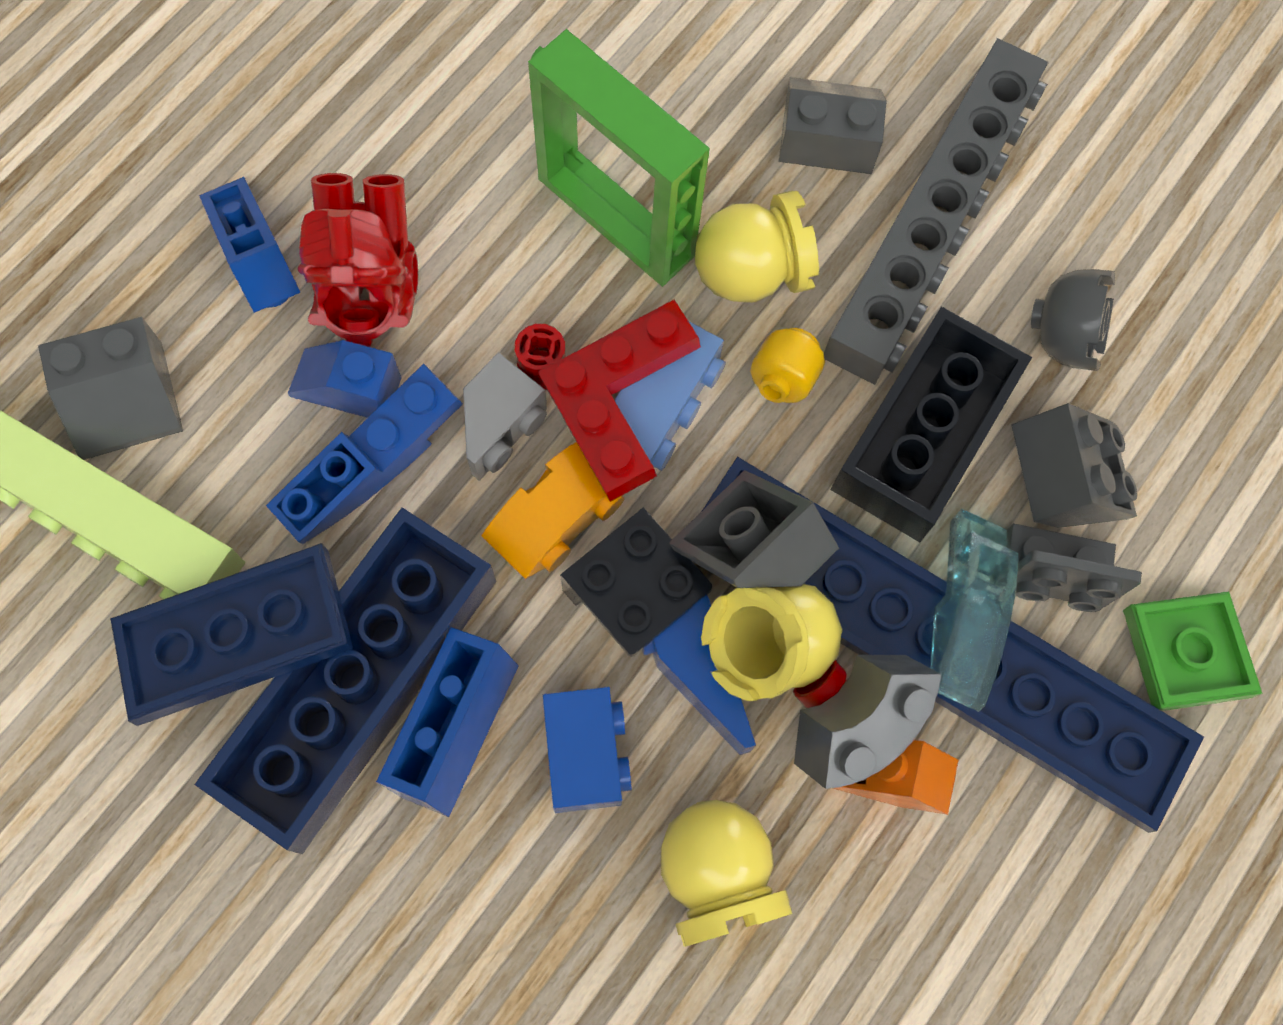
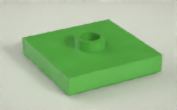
M1229 591L1131 604L1123 610L1152 706L1161 711L1249 699L1263 694Z

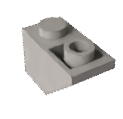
M499 352L463 388L467 460L471 474L479 481L489 470L495 473L502 468L510 458L513 451L511 447L523 434L526 436L533 434L541 426L547 415L545 389Z

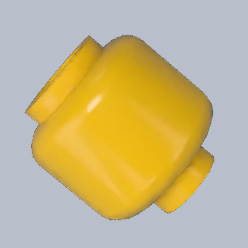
M800 328L775 330L765 339L753 359L750 369L753 382L758 387L761 395L771 402H800L809 396L825 365L824 353L817 339L808 331Z

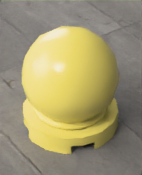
M788 191L773 195L770 210L753 203L731 204L711 215L697 236L695 265L701 281L715 295L733 302H757L772 295L783 281L793 293L815 288L813 280L809 277L819 275L818 250L813 226L803 228L797 211L798 208H803L806 205L799 192Z
M803 584L802 586L736 588L729 594L714 600L704 617L701 641L702 646L709 644L711 659L717 669L711 672L713 678L729 694L746 701H755L763 698L777 697L791 688L805 687L819 679L839 655L842 628L833 603L815 586Z
M720 800L701 801L684 810L668 825L661 846V876L671 896L689 909L687 912L689 920L675 924L678 936L681 935L684 947L729 934L726 921L743 916L746 927L793 914L787 891L784 890L771 894L772 888L767 886L774 866L769 837L758 818L736 803Z

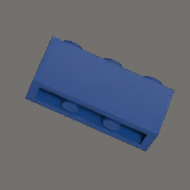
M452 627L450 628L376 781L377 783L405 800L446 817L450 816L519 667L498 643Z

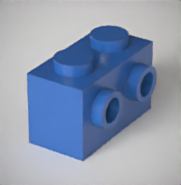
M610 687L542 694L554 812L563 813L621 806V792L632 791L628 757L617 758L615 736L625 735L622 701L611 702Z

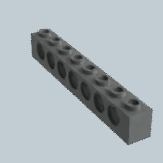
M999 38L996 39L832 332L824 351L825 360L874 385L883 369L893 373L907 347L898 341L905 329L912 333L917 329L928 306L920 303L925 291L927 290L935 294L949 269V267L941 264L945 254L948 252L956 256L970 230L962 226L965 217L969 215L976 219L989 194L988 191L982 189L985 180L990 179L996 182L1009 155L1001 152L1005 143L1007 142L1015 146L1029 120L1021 116L1024 108L1026 107L1034 111L1048 85L1040 81L1048 61ZM935 206L942 207L946 209L948 212L941 211ZM914 243L922 244L929 250H922L916 247ZM892 281L903 282L909 289L898 288ZM870 320H881L888 326V329L877 328Z

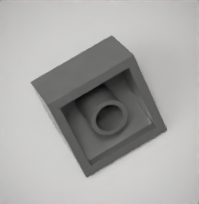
M789 77L779 162L872 174L883 144L887 100L882 90Z
M143 317L38 345L48 393L71 443L81 459L86 460L183 432L162 342Z
M746 470L669 542L674 551L737 588L802 586L839 549L812 501Z

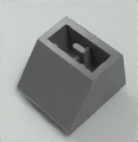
M1067 403L1011 424L1034 522L1062 528L1127 520L1137 517L1133 502L1138 496L1137 488L1130 473L1125 471L1121 452L1125 451V441L1122 432L1115 423Z

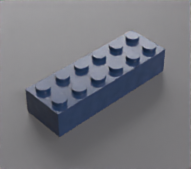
M401 507L339 590L353 649L274 677L194 785L287 851L303 854L423 686L450 628L462 631L495 585L496 578L492 566Z

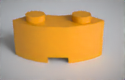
M576 442L545 464L546 470L534 487L526 491L520 487L496 514L481 535L525 579L543 569H546L548 572L554 571L569 556L571 552L569 544L598 518L602 521L608 519L624 501L623 496L611 502L609 501Z

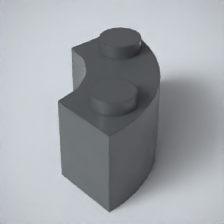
M857 655L850 677L836 695L819 706L800 710L794 764L825 789L854 784L881 771L906 750L932 714L942 674L907 655Z

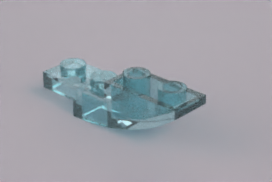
M962 508L950 521L946 595L934 608L931 669L942 674L938 694L979 712L986 705L1005 647L1015 599L1018 552L1007 548V529Z

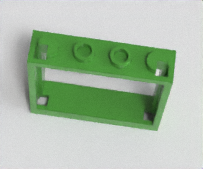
M565 29L546 47L542 48L539 46L528 61L538 180L663 287L695 257L710 148L569 30ZM577 113L655 178L653 214L578 151Z

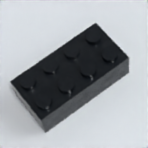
M941 306L842 466L830 490L920 543L935 525L1032 357Z

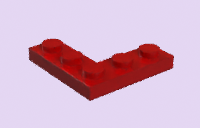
M675 299L538 371L544 386L610 502L657 477L652 463L612 395L701 348L698 335Z

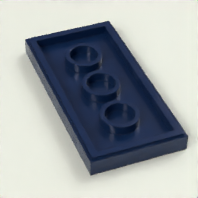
M322 543L110 618L128 722L136 726L353 649L329 552Z

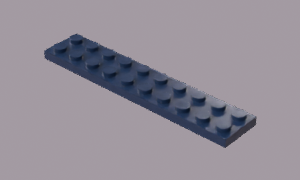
M737 456L703 510L744 470L807 500L809 499ZM814 503L839 549L804 584L815 586L833 603L842 628L840 641L842 645L859 655H907L939 672L942 676L935 702L1148 833L1158 831L1204 736Z

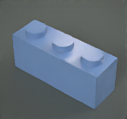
M691 322L689 323L699 337L701 348L622 389L615 399L616 404L653 467L661 471L665 468L675 450L676 443L671 440L678 428L681 426L688 429L699 411L701 402L696 400L705 385L711 389L714 387L726 364L725 361L720 359L724 340Z

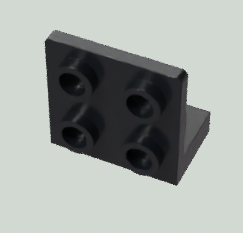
M644 507L560 574L562 591L575 606L582 602L630 657L637 655L712 590V583L690 559L673 550L669 544L672 540L670 536Z

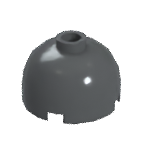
M1083 269L1061 275L1050 285L1045 300L1035 299L1031 317V328L1040 329L1041 344L1049 357L1061 365L1076 369L1092 371L1100 369L1101 363L1097 358H1093L1094 349L1100 354L1105 352L1114 300L1113 298H1106L1108 286L1105 285H1115V271Z

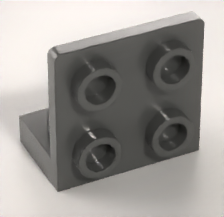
M1013 523L1007 529L1000 588L1014 590L1017 597L1029 601H1046L1049 598L1068 601V606L1074 610L1097 612L1140 585L1142 572L1114 566L1116 544Z

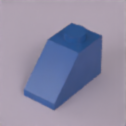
M341 340L304 349L288 395L295 399L368 418L398 389L402 377L393 353Z

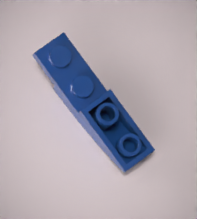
M423 364L350 436L341 432L266 505L267 508L299 543H306L361 506L413 463L432 445L428 438L463 403Z

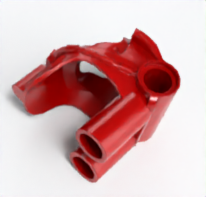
M343 173L316 175L311 178L314 210L304 215L299 247L301 264L298 266V272L304 275L306 283H312L314 290V302L308 316V322L313 326H326L330 331L340 338L346 339V341L371 347L373 339L384 334L390 327L403 328L410 323L414 300L418 290V258L414 246L408 241L404 178L392 174H378L364 178V202H359L354 199L352 176ZM364 288L369 290V300H361Z

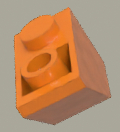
M913 740L899 757L881 771L854 784L833 789L901 808L948 815L959 760L924 741Z

